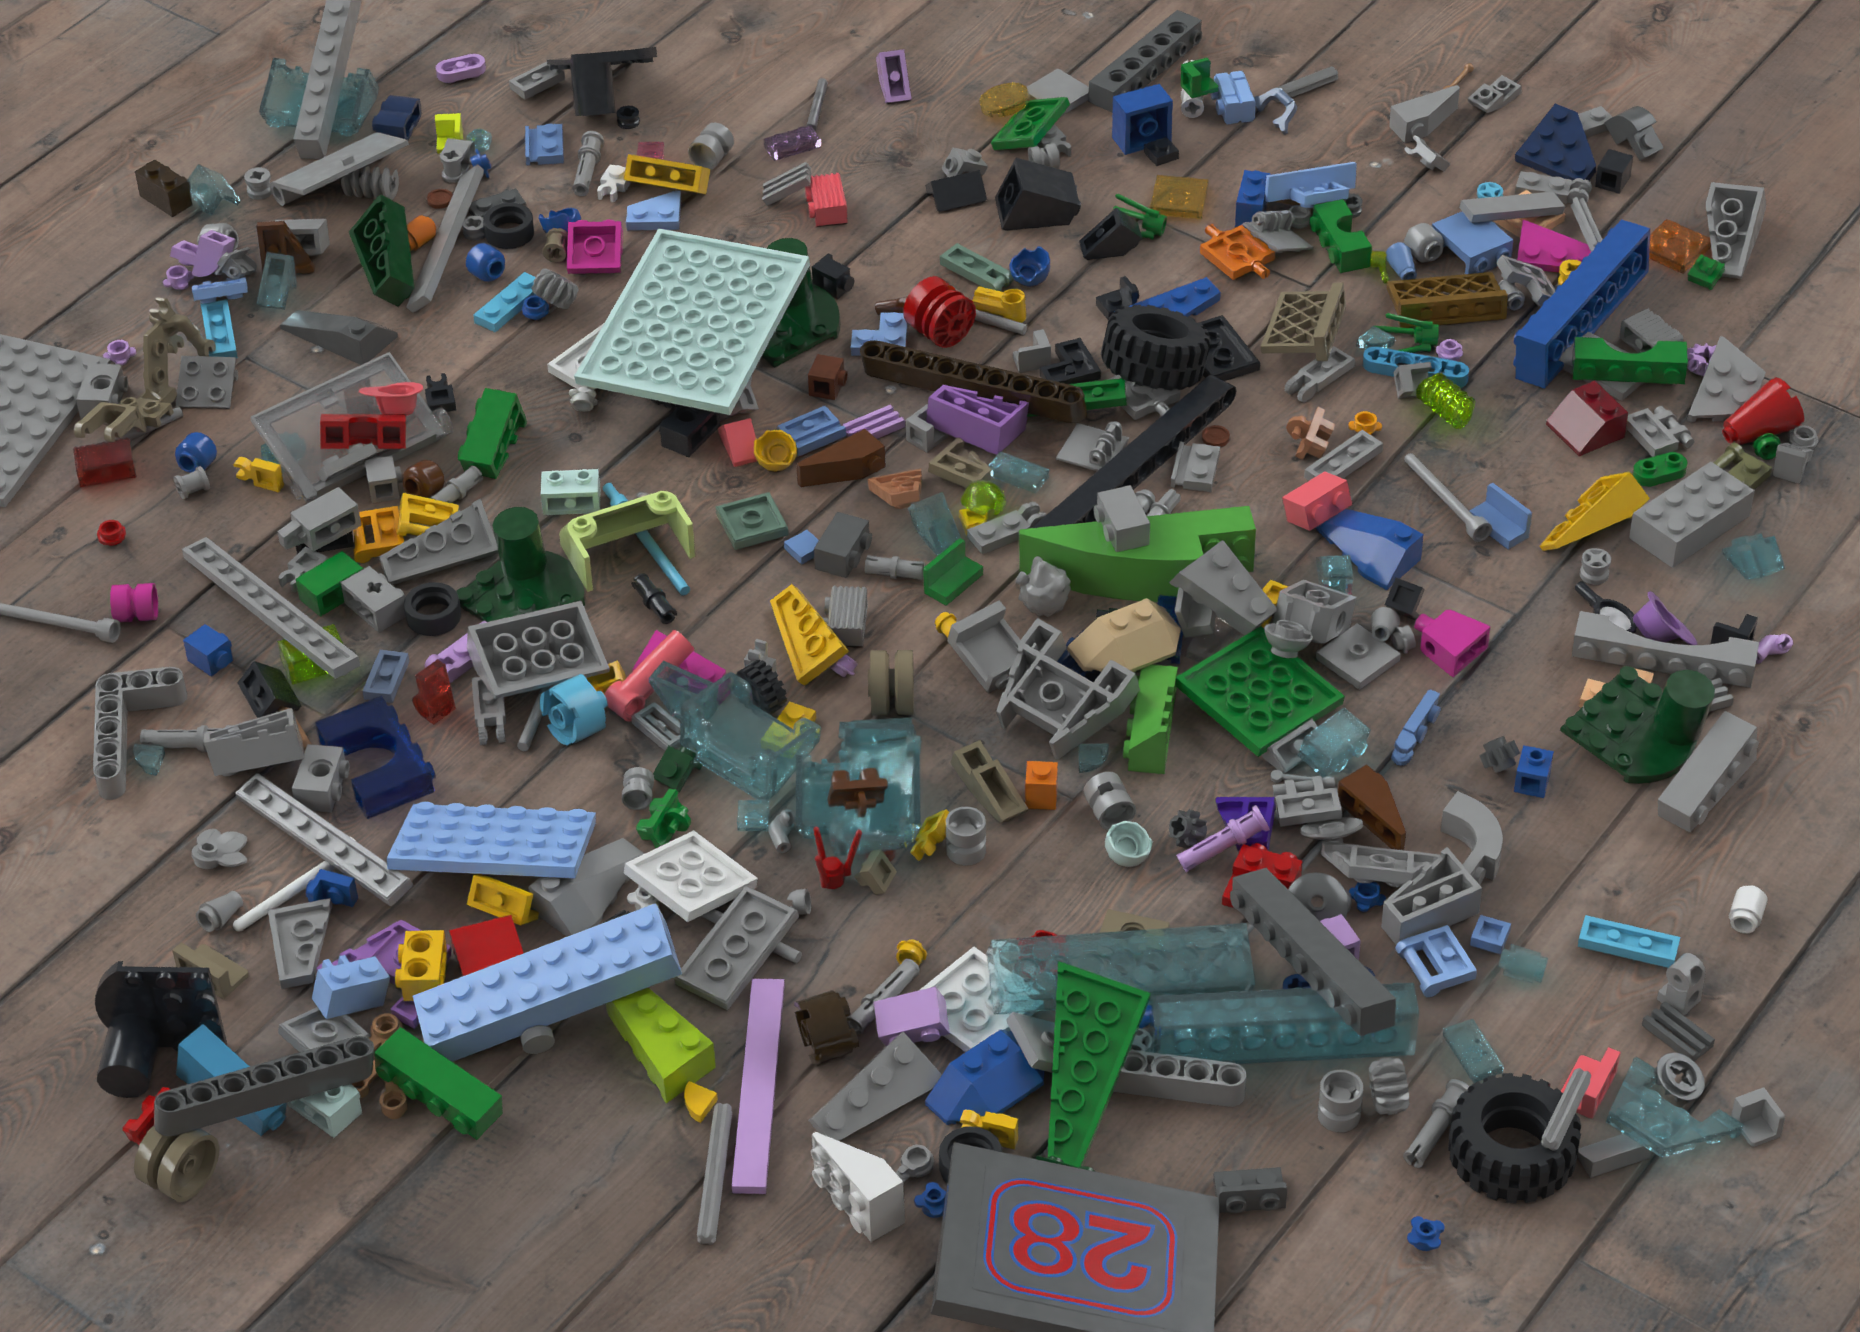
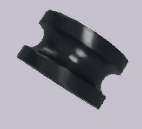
M627 105L617 110V123L620 128L633 129L640 124L637 107Z

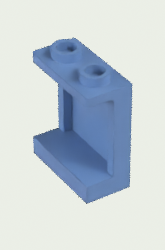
M1459 212L1432 223V227L1444 239L1443 247L1447 246L1465 262V274L1483 273L1497 267L1496 262L1501 255L1510 258L1512 256L1513 239L1492 221L1471 223L1463 212Z

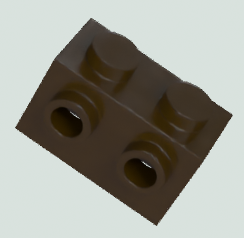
M153 160L135 171L139 195L171 217L176 216L193 205L189 181L184 176H180L172 171L168 166Z

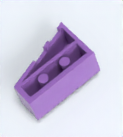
M942 385L928 399L926 422L933 425L939 431L956 438H961L966 443L998 455L1026 430L1029 402L1020 400L1019 405L1003 402V397L994 395V399L978 397L976 391Z

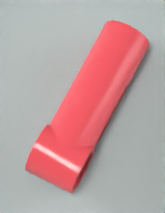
M673 630L623 682L617 681L609 686L604 694L607 699V707L625 721H632L631 716L645 707V701L694 651L692 644L681 633Z

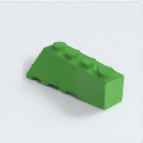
M1150 665L1141 669L1140 676L1136 675L1140 691L1137 693V697H1134L1130 703V715H1134V718H1128L1126 736H1131V739L1124 741L1123 758H1129L1128 771L1165 774L1177 690L1175 683L1178 667Z

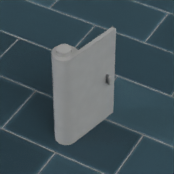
M376 132L271 182V192L281 206L286 205L409 145L408 140Z

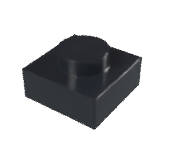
M1167 137L1144 144V153L1156 166L1179 159V150Z

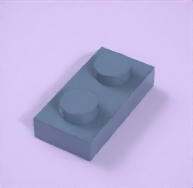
M379 650L362 691L364 700L393 703L410 662L408 653Z

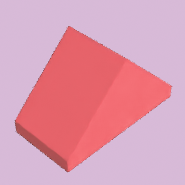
M751 418L724 424L718 428L719 436L734 467L757 462L754 456V440L756 436Z

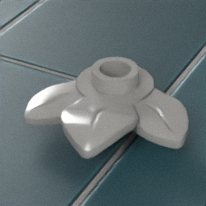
M217 829L205 830L199 834L197 845L192 849V858L195 865L202 869H213L218 865L235 867L247 863V858L239 852L246 845L247 837L244 834L233 831L221 834Z

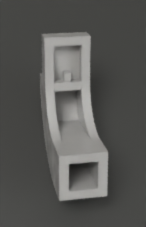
M1457 791L1443 810L1441 832L1461 840L1471 849V854L1462 865L1480 885L1484 877L1494 880L1498 873L1503 844L1502 830L1497 818L1485 805Z

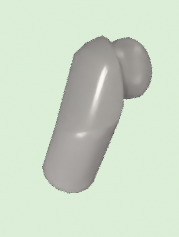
M785 809L781 814L777 815L768 828L769 835L778 853H785L791 848L787 835L793 829L797 817L789 809Z

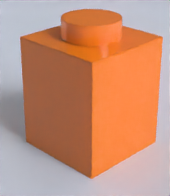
M1027 761L1025 780L1026 806L1028 809L1056 810L1058 762Z

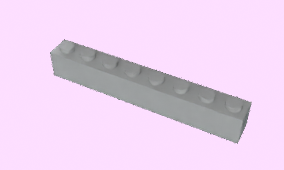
M326 0L293 138L300 158L321 159L326 156L362 0Z

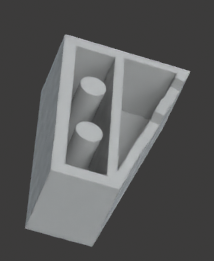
M1223 540L1180 571L1169 582L1174 587H1180L1193 596L1192 599L1197 603H1203L1216 612V616L1243 635H1247L1278 611Z
M292 708L204 734V745L215 776L223 775L226 777L234 775L239 771L305 759L303 740Z

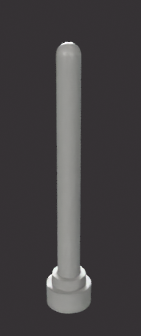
M1409 453L1405 456L1404 460L1412 470L1466 524V532L1475 542H1481L1491 534L1492 526L1484 517L1474 516L1414 454Z
M0 603V615L95 633L96 637H99L101 641L111 643L116 642L120 635V622L115 619L104 618L95 622Z

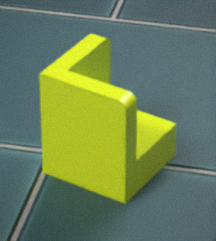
M461 113L435 115L437 153L440 154L448 138L463 140Z

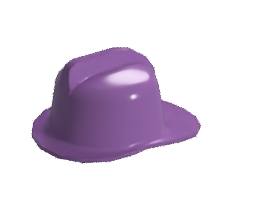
M1649 591V601L1633 616V622L1646 638L1666 643L1680 637L1690 645H1697L1696 639L1688 628L1666 609L1653 592Z

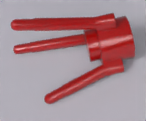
M814 827L813 831L818 850L815 862L820 875L821 887L837 889L844 884L845 877L852 874L851 866L860 843L862 831L860 829L856 831L846 862L843 864L837 857H826L819 827Z

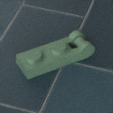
M958 243L940 255V265L984 288L1001 292L1003 286L1007 287L1014 281L1009 270Z

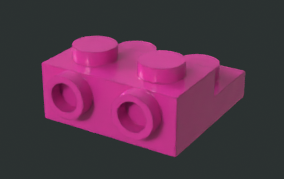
M608 219L602 222H589L587 220L568 222V274L621 273V255L623 254V229L621 221Z

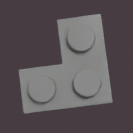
M1501 255L1496 262L1502 272L1501 276L1503 279L1511 284L1516 282L1524 285L1532 294V300L1537 305L1542 307L1543 302L1555 293L1554 286L1542 268Z

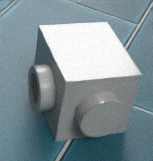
M387 456L364 460L371 502L377 503L400 499L398 483H403L400 466L394 467L393 457Z

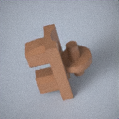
M1317 407L1311 421L1306 420L1304 416H1295L1289 419L1286 426L1287 432L1293 439H1301L1295 457L1303 460L1306 453L1320 459L1329 443L1327 441L1335 427L1334 423L1323 418L1325 409Z

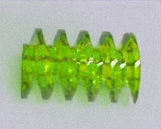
M1436 373L1432 377L1425 378L1416 388V397L1440 417L1444 418L1453 428L1462 429L1471 420L1476 404L1475 399L1468 396V393L1461 390L1458 385L1453 384L1451 379H1446V375L1443 373Z

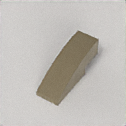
M981 740L954 751L950 763L974 797L995 819L1003 823L1028 811V807L998 759L992 760Z

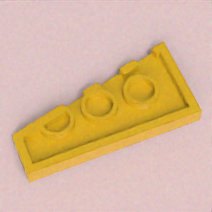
M793 584L770 600L796 679L802 685H807L849 652L803 593Z

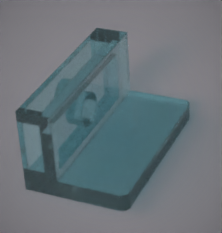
M200 164L196 166L187 179L191 186V195L202 211L212 215L223 199L236 205L241 202L222 174Z

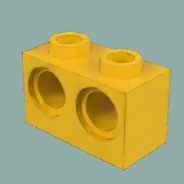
M444 930L405 931L404 944H399L398 960L402 965L401 969H396L395 985L396 988H401L403 1001H414L413 995L444 984L447 961V945Z

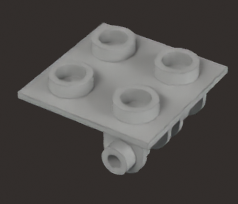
M1289 210L1259 211L1253 215L1252 222H1243L1242 224L1251 231L1252 236L1262 239L1268 244V248L1274 252H1300L1301 250L1313 249V246L1290 230L1292 223L1295 221V215Z
M181 356L176 407L230 409L233 381L238 380V370H235L236 357Z
M1117 421L1108 423L1105 431L1077 423L1058 453L1056 460L1098 471L1124 449L1129 441V437L1122 436V426Z

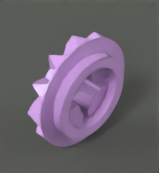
M1707 343L1704 346L1695 344L1693 348H1687V368L1697 375L1704 376L1716 345L1711 347ZM1704 357H1708V358H1709V362H1708V363H1706V360H1705Z

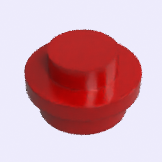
M117 520L104 521L100 524L97 532L98 541L108 546L117 545L126 537L125 527Z

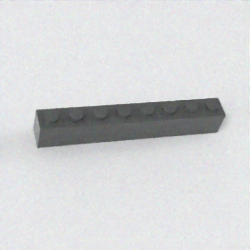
M1267 868L1233 877L1232 891L1230 892V900L1233 907L1244 915L1248 923L1253 925L1262 934L1263 938L1271 943L1279 955L1294 967L1296 973L1300 974L1310 984L1311 988L1324 998L1328 1006L1333 1008L1347 1025H1350L1359 1036L1395 1026L1396 998Z

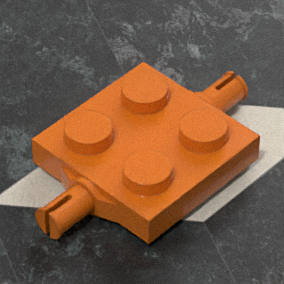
M1213 224L1207 225L1205 233L1211 236L1212 239L1200 245V254L1232 280L1251 271L1258 274L1262 279L1268 278L1270 270L1264 265L1275 260V252L1269 249L1268 245L1252 236L1251 232L1243 225L1227 231H1220Z

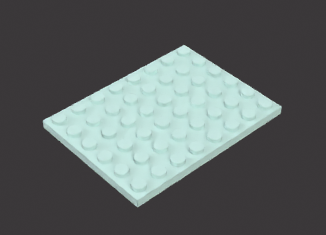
M658 228L574 375L575 383L731 415L810 266L809 256Z

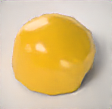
M766 430L763 435L754 440V456L759 465L768 471H782L788 468L797 457V445L792 436L782 430Z

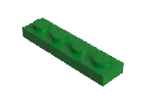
M1122 378L1069 384L1083 390L1087 410L1127 406L1126 384ZM1029 413L1027 414V417L1037 416Z

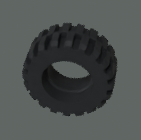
M1152 305L1124 306L1121 309H1117L1109 317L1101 357L1107 369H1110L1115 375H1120L1126 381L1135 382L1139 386H1149L1152 389L1183 390L1186 387L1194 386L1203 377L1211 340L1207 329L1201 323H1197L1190 316H1184L1181 312L1170 311L1164 307L1157 308Z
M1503 1073L1502 1077L1499 1078L1492 1075L1484 1078L1482 1084L1477 1081L1469 1086L1468 1091L1460 1095L1456 1106L1453 1108L1448 1142L1450 1161L1452 1166L1457 1169L1459 1177L1464 1182L1469 1181L1470 1187L1476 1192L1480 1193L1483 1191L1487 1193V1198L1496 1201L1498 1198L1506 1199V1203L1516 1204L1517 1200H1524L1525 1203L1535 1202L1539 1196L1544 1199L1553 1195L1555 1189H1562L1567 1183L1568 1178L1572 1176L1577 1161L1581 1138V1123L1576 1113L1559 1148L1555 1151L1544 1148L1541 1143L1524 1149L1510 1148L1497 1143L1487 1134L1499 1128L1511 1127L1525 1130L1542 1141V1135L1563 1094L1558 1088L1553 1090L1550 1088L1551 1084L1543 1079L1536 1081L1532 1079L1531 1075L1522 1074V1077L1513 1076V1073Z

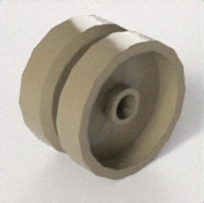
M886 650L870 651L868 697H871L872 716L887 715L889 713L890 697H895V710L898 715H914L913 650H897L895 653V669H890L889 654Z
M153 1126L143 1138L135 1156L134 1172L136 1178L153 1189H159L164 1195L177 1202L188 1201L205 1187L215 1170L220 1150L218 1139L200 1128L175 1136H163Z

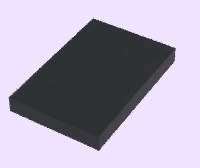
M1223 315L1198 322L1207 329L1211 340L1203 373L1205 378L1209 375H1214L1223 381H1227L1260 370L1259 360Z

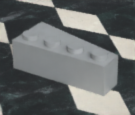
M1724 711L1658 798V816L1688 832H1691L1698 824L1701 825L1709 811L1757 760V748L1759 745V741H1757V727Z

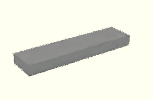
M1554 192L1461 200L1459 208L1471 223L1560 215L1563 214L1565 205Z

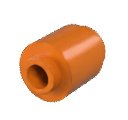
M419 215L407 224L410 251L413 249L415 251L436 236V225L429 217Z

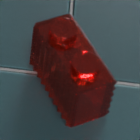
M127 437L124 440L121 438L115 440V442L106 443L103 441L101 444L97 443L95 445L92 443L91 445L86 444L79 448L76 446L73 448L80 488L136 478L130 440Z

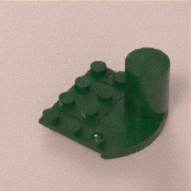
M782 238L772 242L767 247V249L808 256V249L805 243L794 238ZM810 266L762 354V357L774 368L833 336L834 340L838 338L841 326L838 305L830 293L812 284Z
M526 507L508 508L495 517L492 526L500 560L488 570L480 571L476 575V580L470 585L457 590L460 607L486 622L582 601L583 606H585L586 599L584 585L571 562L558 554L545 551L537 514Z
M1625 666L1620 669L1619 674L1609 683L1604 684L1602 689L1592 699L1587 700L1575 715L1568 717L1565 724L1561 726L1560 731L1623 775V781L1626 783L1642 784L1661 781L1677 774L1692 755L1715 697V688L1705 675L1686 669L1671 674L1662 693L1659 685L1646 682L1638 676L1636 669Z

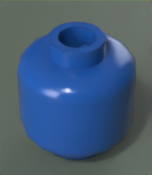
M480 243L472 247L468 252L466 268L480 280L491 282L502 275L505 269V258L496 248L489 244Z
M198 432L188 434L175 450L177 464L182 470L189 473L194 472L196 467L199 466L205 471L216 459L217 455L216 445L213 440L207 435Z

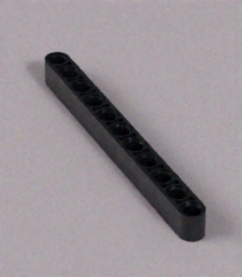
M1214 375L1206 377L1034 525L1033 528L1097 522L1094 516V506L1097 505L1098 492L1129 485L1134 490L1178 452L1180 442H1184V445H1186L1232 404L1237 392L1236 387Z

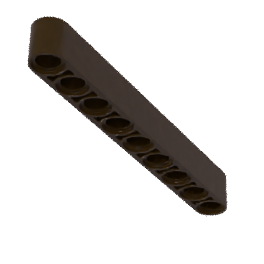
M877 340L867 341L860 348L864 371L871 377L930 391H936L942 385L976 391L978 397L994 399V395L1003 397V402L1019 405L1020 400L1029 402V414L1067 423H1079L1087 416L1084 392L1077 386Z

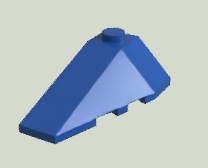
M1345 509L1316 527L1317 531L1330 544L1338 546L1342 551V556L1347 561L1351 560L1358 567V573L1363 578L1385 590H1388L1393 585L1395 577L1400 579L1421 560L1424 534L1400 521Z

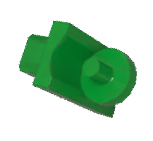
M668 789L663 798H654L649 805L651 818L640 819L636 825V830L642 840H652L655 848L668 843L676 831H686L691 825V818L687 814L688 808L683 806L678 800L677 789Z

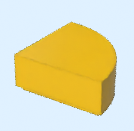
M987 505L959 510V518L966 536L967 529L987 522Z
M688 1081L684 1091L685 1105L689 1114L694 1120L702 1123L718 1101L717 1093Z

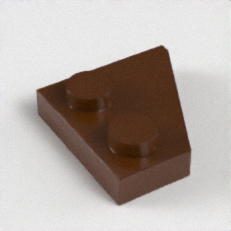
M285 221L257 222L256 227L263 275L314 273V263Z

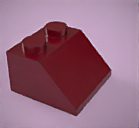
M1592 381L1571 390L1546 420V425L1578 456H1582L1625 438L1628 411L1596 381Z

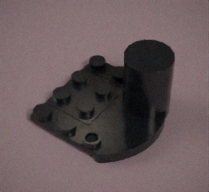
M656 47L571 54V58L547 60V65H549L550 70L571 69L575 116L616 113L611 65L653 62V57H657Z
M118 961L103 974L95 995L96 1012L102 1023L108 1028L97 1072V1083L100 1088L111 1095L123 1098H133L145 1094L149 1089L158 1047H172L178 1051L179 1043L202 1024L227 1045L209 968L122 966L123 961Z

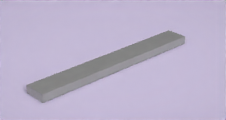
M478 164L460 176L416 282L415 289L406 306L412 313L423 308L433 298L483 176L484 169Z
M256 773L235 792L241 802L349 877H353L356 883L389 906L394 905L414 886L410 878L398 870L387 869V863L260 774Z

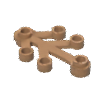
M384 1013L378 1015L373 1020L370 1027L371 1036L368 1039L373 1042L374 1051L400 1027L403 1028L401 1021L395 1015ZM375 1060L373 1061L371 1076L365 1080L352 1083L354 1087L363 1086L357 1089L360 1093V1098H364L369 1094V1084L378 1076L375 1069ZM385 1081L386 1091L382 1093L379 1100L381 1111L390 1119H398L407 1110L406 1095L403 1091L399 1090L396 1084L391 1081Z

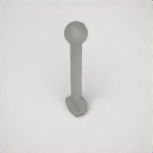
M1278 769L1271 772V780L1274 783L1294 779L1297 782L1312 780V777L1283 774Z

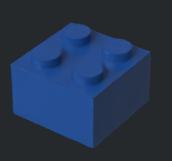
M1160 84L1113 96L1112 138L1125 155L1144 150V144L1167 137L1172 142L1173 100Z

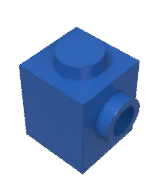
M206 624L183 640L187 660L211 677L233 661L232 644L229 638Z
M1523 745L1516 771L1515 793L1540 798L1545 797L1554 751Z

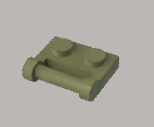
M1738 443L1730 444L1725 449V453L1713 462L1722 469L1732 461L1735 462L1737 465L1728 473L1753 490L1768 479L1772 472L1771 466L1744 452Z

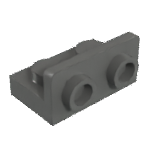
M1281 1167L1213 1173L1215 1195L1219 1201V1213H1240L1251 1210L1271 1211L1286 1208L1287 1185L1283 1182Z

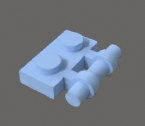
M246 277L239 279L227 278L226 281L213 283L206 281L201 285L192 286L194 301L200 300V303L205 304L215 302L216 297L227 296V299L241 298L243 293L248 292Z

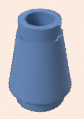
M1402 242L1391 245L1386 251V261L1402 280L1415 279L1417 273L1410 247Z

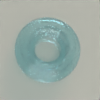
M475 129L467 135L466 140L474 141L475 148L482 152L489 149L492 135L484 129Z

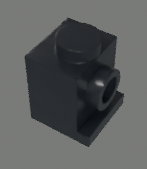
M829 253L812 266V284L823 288L837 300L854 286L855 280L850 276V268L833 260V255Z

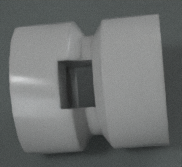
M716 122L708 124L688 148L690 160L697 166L706 167L710 170L714 169L733 147L734 137L724 125Z
M1114 772L1099 773L1086 783L1083 794L1102 828L1109 830L1114 824L1123 821L1131 822L1136 815V807L1126 792V788L1118 774Z
M959 807L953 809L946 817V852L952 862L963 866L979 863L986 854V819L983 813L976 808Z
M1348 1070L1330 1071L1323 1076L1320 1082L1318 1119L1321 1125L1328 1130L1347 1132L1354 1129L1361 1119L1363 1083L1355 1073Z

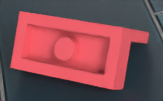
M1608 1047L1601 1062L1584 1055L1579 1056L1561 1090L1563 1093L1574 1070L1581 1068L1583 1071L1590 1072V1084L1576 1113L1593 1119L1617 1074L1621 1052Z

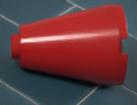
M1777 377L1764 384L1724 421L1722 434L1726 441L1730 444L1738 443L1743 445L1756 441L1763 434L1772 433L1778 435L1802 426L1801 424L1805 418L1800 401L1797 396L1791 398L1786 391L1791 387L1781 378Z

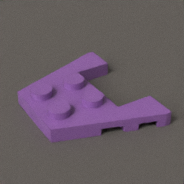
M399 920L367 938V943L355 950L349 948L340 953V956L345 955L349 962L375 956L390 976L389 982L395 985L396 969H401L402 965L398 960L399 944H404L405 931L422 930L403 920ZM446 944V945H447V961H446V965H447V963H448V961H449V959H450V957H451V955H452L451 946L448 945V944ZM338 960L332 962L334 966L338 965ZM322 964L316 968L317 971L322 968ZM402 996L391 1007V1014L395 1015L402 1023L415 1029L419 1024L414 1001H403Z

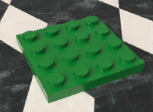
M1261 626L1178 675L1175 686L1257 757L1267 752L1268 747L1311 719L1315 722L1341 706L1345 698L1341 692L1299 657L1285 658L1271 652L1272 645L1269 643L1264 628Z

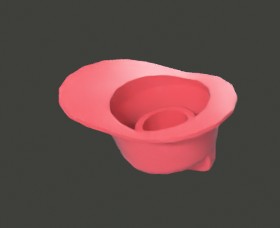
M402 382L387 386L365 387L359 389V392L364 395L374 396L382 414H406L407 416L414 412L417 393L423 390V385L415 382Z

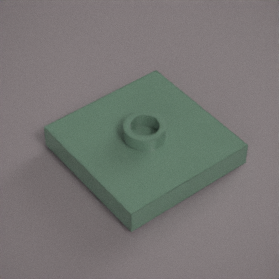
M770 492L716 506V515L734 550L789 535L788 526Z

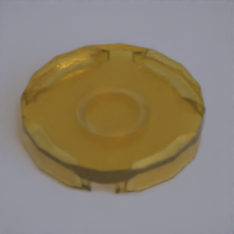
M1014 82L1004 83L984 92L979 99L982 113L986 116L993 117L992 114H998L999 117H1006L1021 111L1026 106L1025 102L1030 100V96L1025 85Z

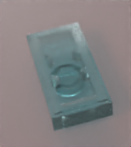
M1001 451L988 465L992 469L991 477L1036 493L1049 478V469Z
M1474 1019L1444 1028L1443 1037L1473 1083L1481 1081L1486 1077L1503 1073L1504 1065Z

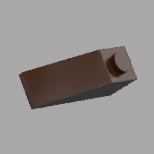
M863 429L796 463L797 483L800 487L864 479L886 467L885 446L866 429Z
M1366 764L1341 779L1338 784L1340 805L1352 816L1362 820L1363 825L1390 849L1404 850L1406 831L1389 785L1384 777Z

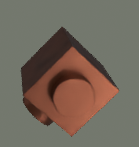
M817 354L808 373L809 396L836 400L841 386L845 387L848 379V371L844 370V358Z

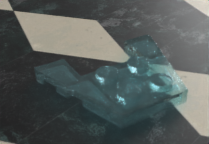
M1637 1056L1631 1063L1606 1120L1608 1124L1661 1158L1695 1149L1697 1143H1718L1721 1137L1726 1135L1736 1138L1741 1135L1744 1124L1720 1109L1700 1122L1690 1116L1685 1109L1676 1107L1663 1099L1657 1091L1649 1089L1658 1080V1076L1654 1073L1655 1068Z

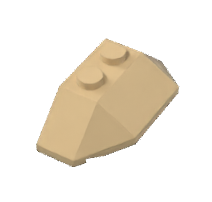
M1146 598L1098 617L1068 645L1067 651L1083 671L1092 672L1093 669L1102 672L1108 662L1113 660L1135 672L1175 656L1181 628L1165 608Z

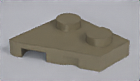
M956 438L930 461L928 468L929 473L975 492L991 479L992 471L985 462L979 459V456L974 451L968 452L964 448V441L961 438Z

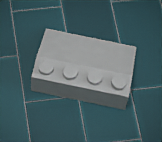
M582 601L468 626V653L475 671L494 699L557 685L579 674H583L587 678L610 671Z

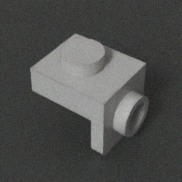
M953 147L942 166V170L947 177L960 175L963 171L973 172L980 170L981 175H984L988 166L982 160V155L976 150H963Z

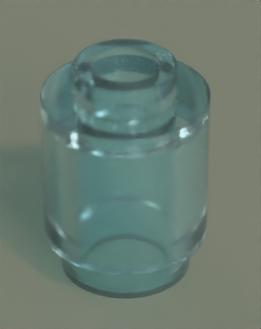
M1511 944L1510 950L1503 948L1498 967L1504 968L1503 975L1529 983H1533V981L1541 983L1548 958L1541 956V952Z

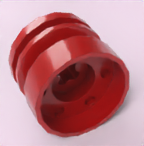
M932 276L920 281L911 290L904 304L903 317L907 324L924 334L935 345L941 348H948L959 343L968 334L976 317V306L971 299L955 290L944 279Z

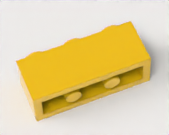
M628 154L624 180L706 195L710 169L697 165Z

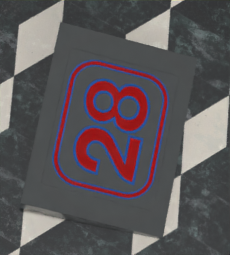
M954 1142L932 1290L934 1294L931 1314L1014 1332H1214L1219 1224L1218 1197Z

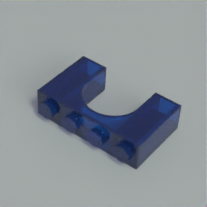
M382 696L315 722L319 744L322 746L343 747L345 756L366 748H382L395 754L386 765L351 779L355 801L366 819L433 793L432 779L436 778L432 764L429 761L425 763L423 760V754L418 743L411 742L407 726L405 724L400 725L393 705L388 706Z

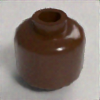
M427 459L408 467L402 477L403 488L407 494L430 498L442 490L445 483L442 469L438 464Z

